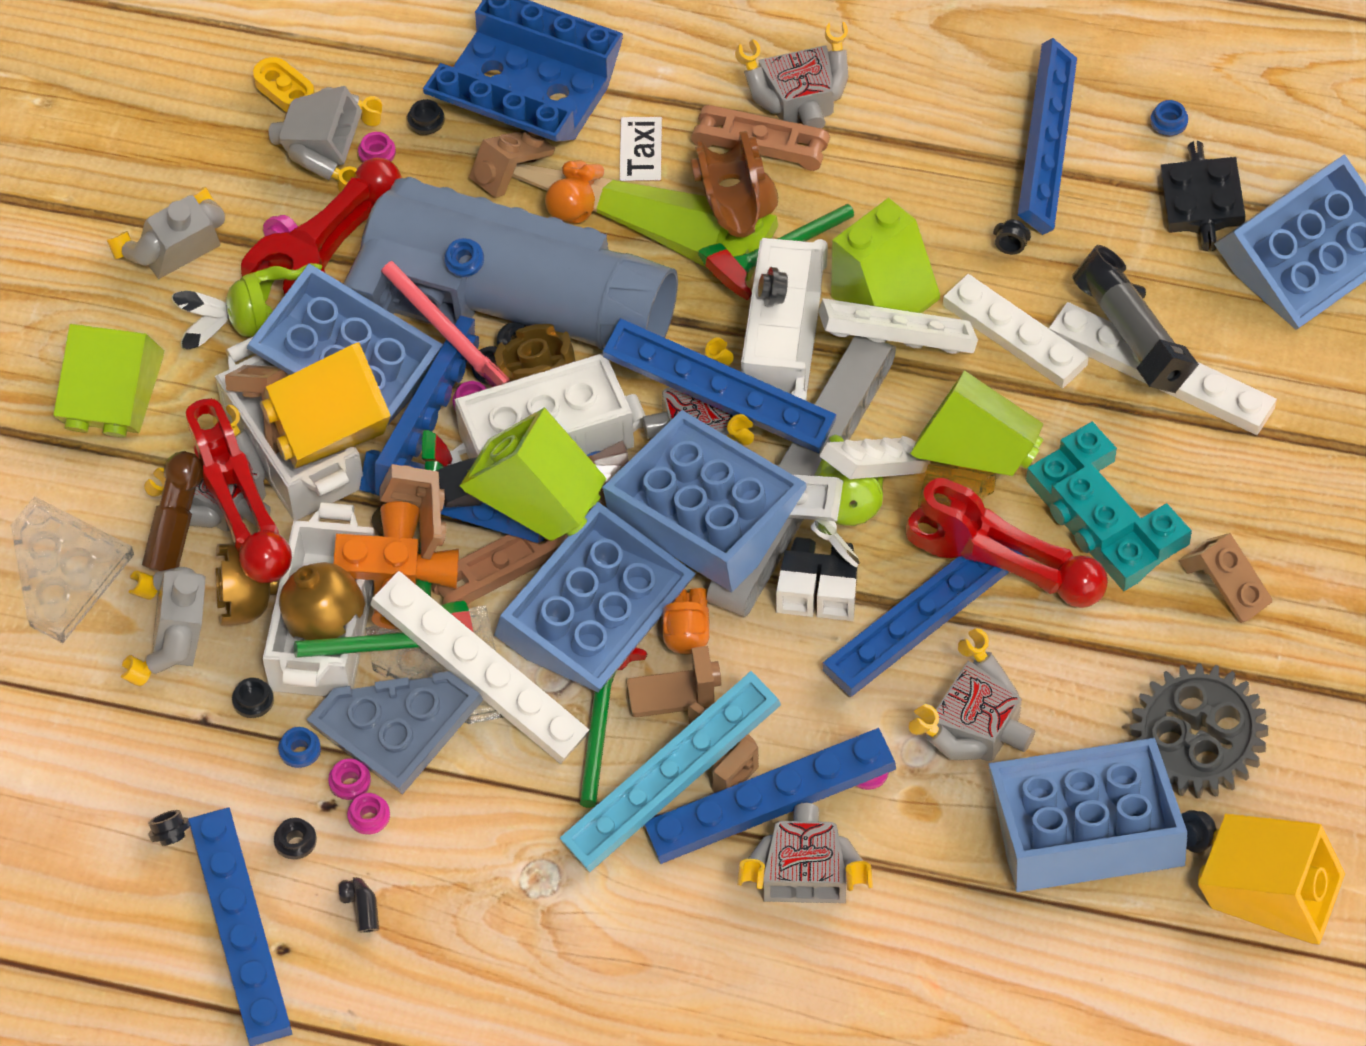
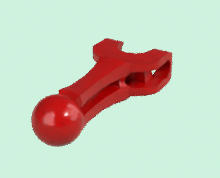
M381 157L370 158L364 161L357 168L354 178L351 177L344 189L317 215L294 228L291 232L274 233L261 238L242 259V277L273 266L296 270L309 263L322 265L321 271L325 273V267L342 242L362 222L368 219L378 198L391 189L396 179L402 178L398 167L390 160ZM284 279V294L288 292L296 280Z
M212 398L198 400L186 409V419L195 443V455L201 460L203 465L204 484L215 498L225 517L235 547L239 552V563L243 572L250 579L259 583L275 582L281 579L291 566L292 551L290 545L279 534L276 524L271 519L260 497L251 464L246 455L239 449L235 434L222 405ZM203 414H210L216 417L217 423L211 429L204 430L201 429L197 420ZM237 484L256 521L259 529L258 532L250 534L234 504L228 485Z
M936 478L930 481L922 491L921 507L915 510L906 522V536L913 545L938 557L956 558L963 556L965 559L1007 570L1036 584L1049 594L1058 592L1061 599L1073 607H1090L1099 602L1107 590V573L1096 559L1082 555L1073 557L1070 549L1049 544L1021 531L990 509L985 508L981 498L973 490L951 480ZM934 494L945 495L950 502V507L938 503L934 498ZM918 524H929L937 529V531L926 534L920 530ZM1009 548L1014 549V550H1016V551H1018V552H1020V553H1022V554H1024V555H1027V556H1029V557H1031V558H1033V559H1035V560H1037V561H1039V562H1041V563H1043V564H1040V563H1038V562H1036V561H1034V560H1031V559H1029V558H1027V557H1025V556H1023V555H1020V554H1018V553H1016V552L1010 550Z

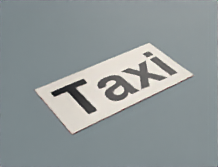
M621 117L620 181H661L662 117Z

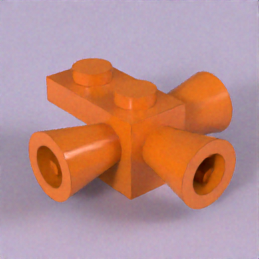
M394 501L381 506L380 512L384 537L336 534L333 564L342 567L354 579L374 580V595L398 571L414 584H416V579L457 589L459 549L434 552L431 559L421 558V554H418V539L413 538L420 517L419 508L414 504ZM374 609L371 620L375 625L386 629H398Z

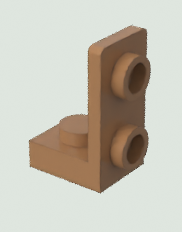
M243 365L225 375L226 391L242 392V396L250 398L262 396L263 401L265 400L263 396L266 386L287 377V373L278 367ZM263 414L265 439L275 454L280 451L276 438L280 437L275 422L268 424Z
M1231 533L1207 539L1179 560L1187 574L1201 570L1205 574H1209L1240 623L1248 621L1272 603V597Z
M693 702L688 707L689 724L708 708L705 709L697 702ZM749 734L714 764L712 769L714 793L746 781L759 768L758 746Z

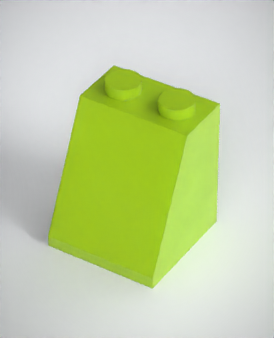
M888 197L832 240L831 297L837 301L923 313L940 300V292L916 219Z
M70 324L53 416L65 424V429L76 432H88L89 427L102 428L103 434L124 438L127 432L140 433L165 350L146 333Z
M964 370L919 435L910 454L918 459L1013 476L1020 466L1027 469L1040 450L1038 448L1044 440L1039 436L1043 423Z
M544 407L489 438L460 487L466 493L546 539L553 541L566 533L568 536H572L584 527L587 522L585 516L589 509L599 501L600 495L598 493L607 478Z

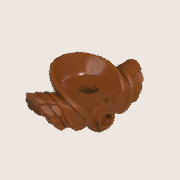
M747 131L739 132L737 144L724 154L712 152L702 141L697 142L698 147H695L697 158L691 159L694 181L703 182L706 199L718 224L735 237L749 236L755 232V225L758 219L771 214L776 209L779 198L774 182L764 172L756 136L749 138ZM726 179L740 180L738 184L730 187L719 185Z

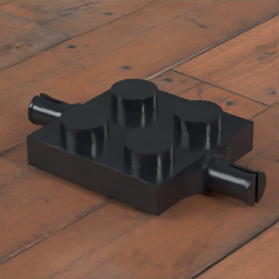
M1193 141L1187 146L1190 161L1161 164V180L1169 233L1182 231L1201 233L1202 249L1209 251L1210 239L1211 251L1217 249L1214 245L1217 242L1216 231L1225 227L1240 226L1245 222L1246 216L1237 158L1205 159L1203 143L1197 141L1196 153Z

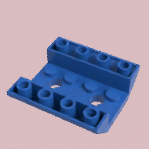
M482 0L475 11L476 34L453 67L442 63L438 65L423 87V93L556 142L575 140L608 89L623 40V33L530 0ZM490 70H498L502 72L501 74H496L492 77L484 75L486 72ZM558 93L567 96L558 101L550 99L552 95Z

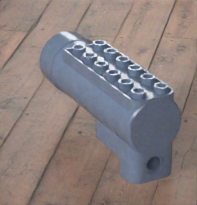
M412 177L396 179L391 189L382 194L374 204L364 228L360 251L343 283L392 314L397 313L430 323L381 272L387 263L393 261L454 325L460 315L473 318L477 311L526 326L552 324L555 331L562 333L567 331L571 339L596 346L601 350H604L620 318L665 338L674 313L678 291V275L674 268L630 253L624 254L608 249L607 234H603L594 228H582L567 224L555 217L546 218L535 215L519 207L510 208L499 205L484 197L474 198L457 193L448 187L439 188L422 183ZM466 238L474 240L483 250L484 263L481 269L472 276H455L448 270L445 264L446 250L457 239ZM465 255L461 257L459 263L468 262L472 256Z

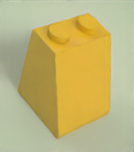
M359 342L266 386L263 396L265 400L260 401L268 424L275 422L280 437L276 438L280 454L285 461L291 460L294 469L383 435L391 417Z
M1225 813L1219 830H1216L1213 834L1212 849L1206 865H1203L1199 871L1198 885L1211 909L1311 944L1320 945L1345 872L1321 824Z

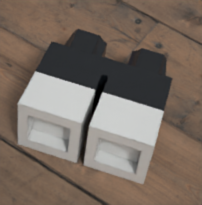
M796 537L790 551L785 550L776 591V613L813 617L818 581L817 617L854 621L858 566L855 567L845 560L833 545L830 555L816 554L815 541L810 538ZM846 542V544L854 552L853 544Z

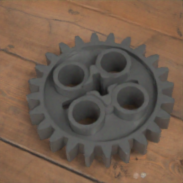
M1197 663L1194 674H1189L1184 665H1181L1179 669L1180 677L1174 678L1167 671L1163 672L1165 684L1161 686L1151 681L1150 690L1153 696L1140 693L1139 701L1143 708L1132 710L1133 719L1139 722L1130 725L1131 735L1139 737L1133 741L1155 738L1171 785L1174 782L1178 784L1179 796H1183L1188 787H1194L1196 797L1201 798L1203 788L1209 787L1216 797L1219 795L1218 784L1221 783L1234 790V776L1237 775L1247 781L1249 779V772L1246 765L1257 768L1260 766L1259 757L1254 752H1266V742L1260 739L1268 736V725L1261 723L1267 719L1266 710L1261 708L1255 709L1260 704V696L1258 694L1247 696L1250 690L1249 682L1247 681L1235 686L1236 678L1233 671L1227 674L1224 679L1221 678L1218 665L1213 667L1210 674H1204L1201 663ZM1188 698H1197L1202 701V704L1195 709H1186L1181 706V703ZM1168 712H1172L1176 714L1178 718L1173 716H1166V714ZM1227 717L1234 718L1239 722L1232 729H1223L1217 725L1221 719ZM1201 727H1206L1207 732L1200 730ZM1191 728L1198 731L1196 735L1192 734ZM1166 732H1176L1181 736L1178 741L1170 744L1159 740L1162 734ZM1220 743L1226 745L1231 744L1232 748L1226 749L1222 747ZM1207 751L1218 756L1214 762L1209 764H1203L1196 760L1200 753Z

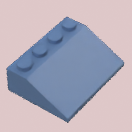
M1344 154L1214 243V245L1233 273L1297 330L1366 281V185Z
M309 263L249 342L247 349L291 375L359 342L390 412L389 425L413 398L443 344Z
M681 410L603 486L607 509L671 556L728 591L733 592L759 566L807 487L806 482Z
M597 502L585 516L587 522L584 527L576 534L568 536L500 615L494 636L526 660L599 693L661 618L664 606L676 600L696 573L601 503Z
M1155 738L989 763V773L1003 843L1016 892L1185 866L1187 829Z

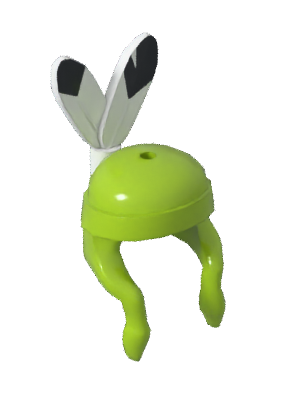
M310 263L319 270H321L323 267L320 264ZM307 265L296 270L273 266L249 273L241 277L240 280L236 281L229 288L226 303L194 291L186 290L174 293L172 301L176 306L187 312L202 315L199 320L184 332L181 339V347L183 349L199 347L212 337L227 322L228 318L239 334L247 338L255 336L273 312V309L265 302L268 299L274 280H297Z
M834 434L829 437L830 442H844L843 438L839 435ZM821 459L814 476L837 477L843 481L837 521L815 520L811 525V529L821 538L829 540L845 560L857 567L860 564L859 559L837 533L836 524L856 526L866 523L874 517L882 506L883 477L849 479L824 459ZM852 500L856 501L854 504H849Z

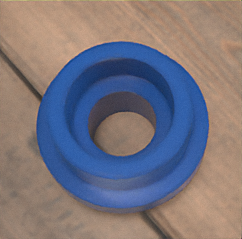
M1174 100L1162 101L1151 113V125L1160 134L1177 135L1186 129L1188 114L1181 103Z
M461 238L453 241L445 253V264L448 270L458 277L474 275L481 269L484 263V253L481 246L471 239ZM465 255L472 256L468 262L459 263L461 257Z
M294 727L283 735L278 749L280 757L285 764L294 768H303L313 764L318 759L321 745L319 738L314 732L304 727ZM298 747L307 748L302 752H293Z

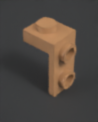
M526 130L483 139L469 178L493 197L504 196L517 163L552 156L555 147L547 142L545 137Z
M391 464L380 486V501L388 503L402 501L419 507L421 558L431 559L437 546H442L446 537V523L441 521L445 492L444 489H439V472L407 465Z
M708 646L692 648V670L629 678L627 686L632 716L644 717L688 711V707L693 702H697L704 708L714 704V687L722 685L719 662H711Z

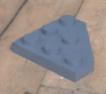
M450 671L432 673L433 677L409 680L406 677L375 682V686L352 689L351 686L333 688L306 720L312 728L355 760L363 763L371 772L403 795L480 705L483 698L479 692Z

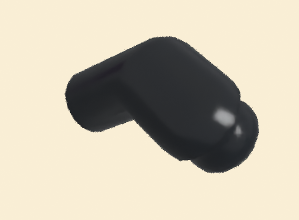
M353 877L351 881H341L339 883L340 901L343 903L355 902L358 932L369 933L379 931L377 899L374 892L362 878Z

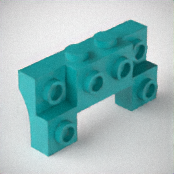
M1092 421L1060 440V448L1057 451L1027 468L1026 482L1050 508L1055 521L1060 525H1065L1070 530L1079 548L1085 553H1090L1094 559L1100 562L1123 591H1126L1138 584L1161 562L1190 545L1192 530L1167 503L1146 516L1139 517L1099 472L1115 462L1117 448Z

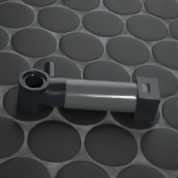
M1096 245L1072 274V279L1083 292L1096 300L1139 360L1140 364L1136 369L1148 386L1176 393L1198 367V362L1186 346L1176 344L1143 300L1146 296V289L1143 286L1131 283L1124 274L1126 270L1124 261L1109 248L1103 245Z

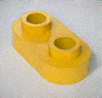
M264 58L254 66L253 76L256 88L285 112H288L290 103L294 99L315 93L312 82L281 58Z

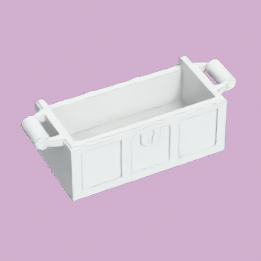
M762 238L759 244L741 361V372L807 401L821 298L823 270L827 267L828 244L822 239L815 240L814 242ZM770 267H777L779 272H786L788 276L786 298L783 304L775 303L773 307L765 306L764 298L758 296L759 279L761 274H767Z
M251 337L226 349L229 370L215 376L221 405L230 423H232V418L227 413L226 406L233 405L238 409L240 420L237 426L240 430L245 429L264 466L266 479L292 519L299 520L319 510L321 502L333 503L360 489L363 476L360 454L356 447H350L294 469L290 459L285 461L280 452L275 454L265 439L264 417L260 405L262 396L250 398L242 396V392L226 391L225 375L243 365L276 367L258 355L237 365L235 364V362L254 354L247 349L249 342L253 338Z
M603 353L455 399L458 430L463 443L453 451H450L453 458L452 464L462 461L460 455L467 453L469 459L478 457L489 438L544 407L586 455L591 452L602 451L622 440L626 449L633 448V433L638 428L644 427L643 416L646 415L637 395L624 396L609 360L604 358Z
M321 502L319 510L315 512L309 522L293 521L288 543L292 551V562L288 572L280 579L263 655L267 680L272 691L327 696L333 688L346 686L354 688L361 653L296 658L294 655V642L305 639L296 636L293 638L284 624L279 607L283 585L299 568L314 563H334L336 534L375 536L374 528L358 526L354 515V505ZM320 518L350 521V524L319 522ZM355 579L366 603L363 615L360 619L355 615L351 621L344 625L343 628L346 633L338 638L365 635L370 603L374 591V580Z

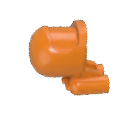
M582 160L568 161L562 167V172L566 178L554 182L549 187L545 196V204L552 217L570 223H582L593 212L595 196L591 185L594 183V180L603 177L604 168L600 164H586Z
M693 588L690 589V592L684 589L673 603L664 606L662 615L663 639L668 649L672 652L689 655L692 654V648L707 645L709 641L707 589Z

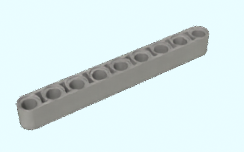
M861 336L853 338L815 405L836 414V421L820 453L818 454L792 442L778 467L792 475L814 476L822 459L820 454L827 442H830L829 437L836 434L841 436L844 441L850 440L892 366L896 346L885 342H874ZM788 518L759 566L733 592L711 581L707 592V602L746 617L755 605L804 519Z

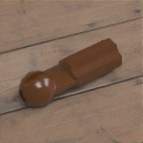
M176 452L168 458L164 466L166 481L160 505L156 506L142 562V565L149 569L164 571L179 567L192 517L190 510L195 490L203 478L202 462L195 454L190 452Z

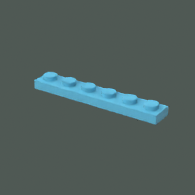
M750 671L560 837L562 843L590 873L780 707L779 699Z

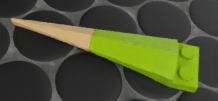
M520 163L516 164L512 174L513 178L546 191L554 182L566 178L560 170ZM606 178L594 180V183L591 185L595 196L593 211L659 242L705 268L707 267L698 256L700 249L722 243L733 257L748 254L759 248L762 238L772 239L778 228L777 216L769 214L758 219L754 233L747 237H735L718 224L706 196ZM756 267L747 273L746 281L751 279Z

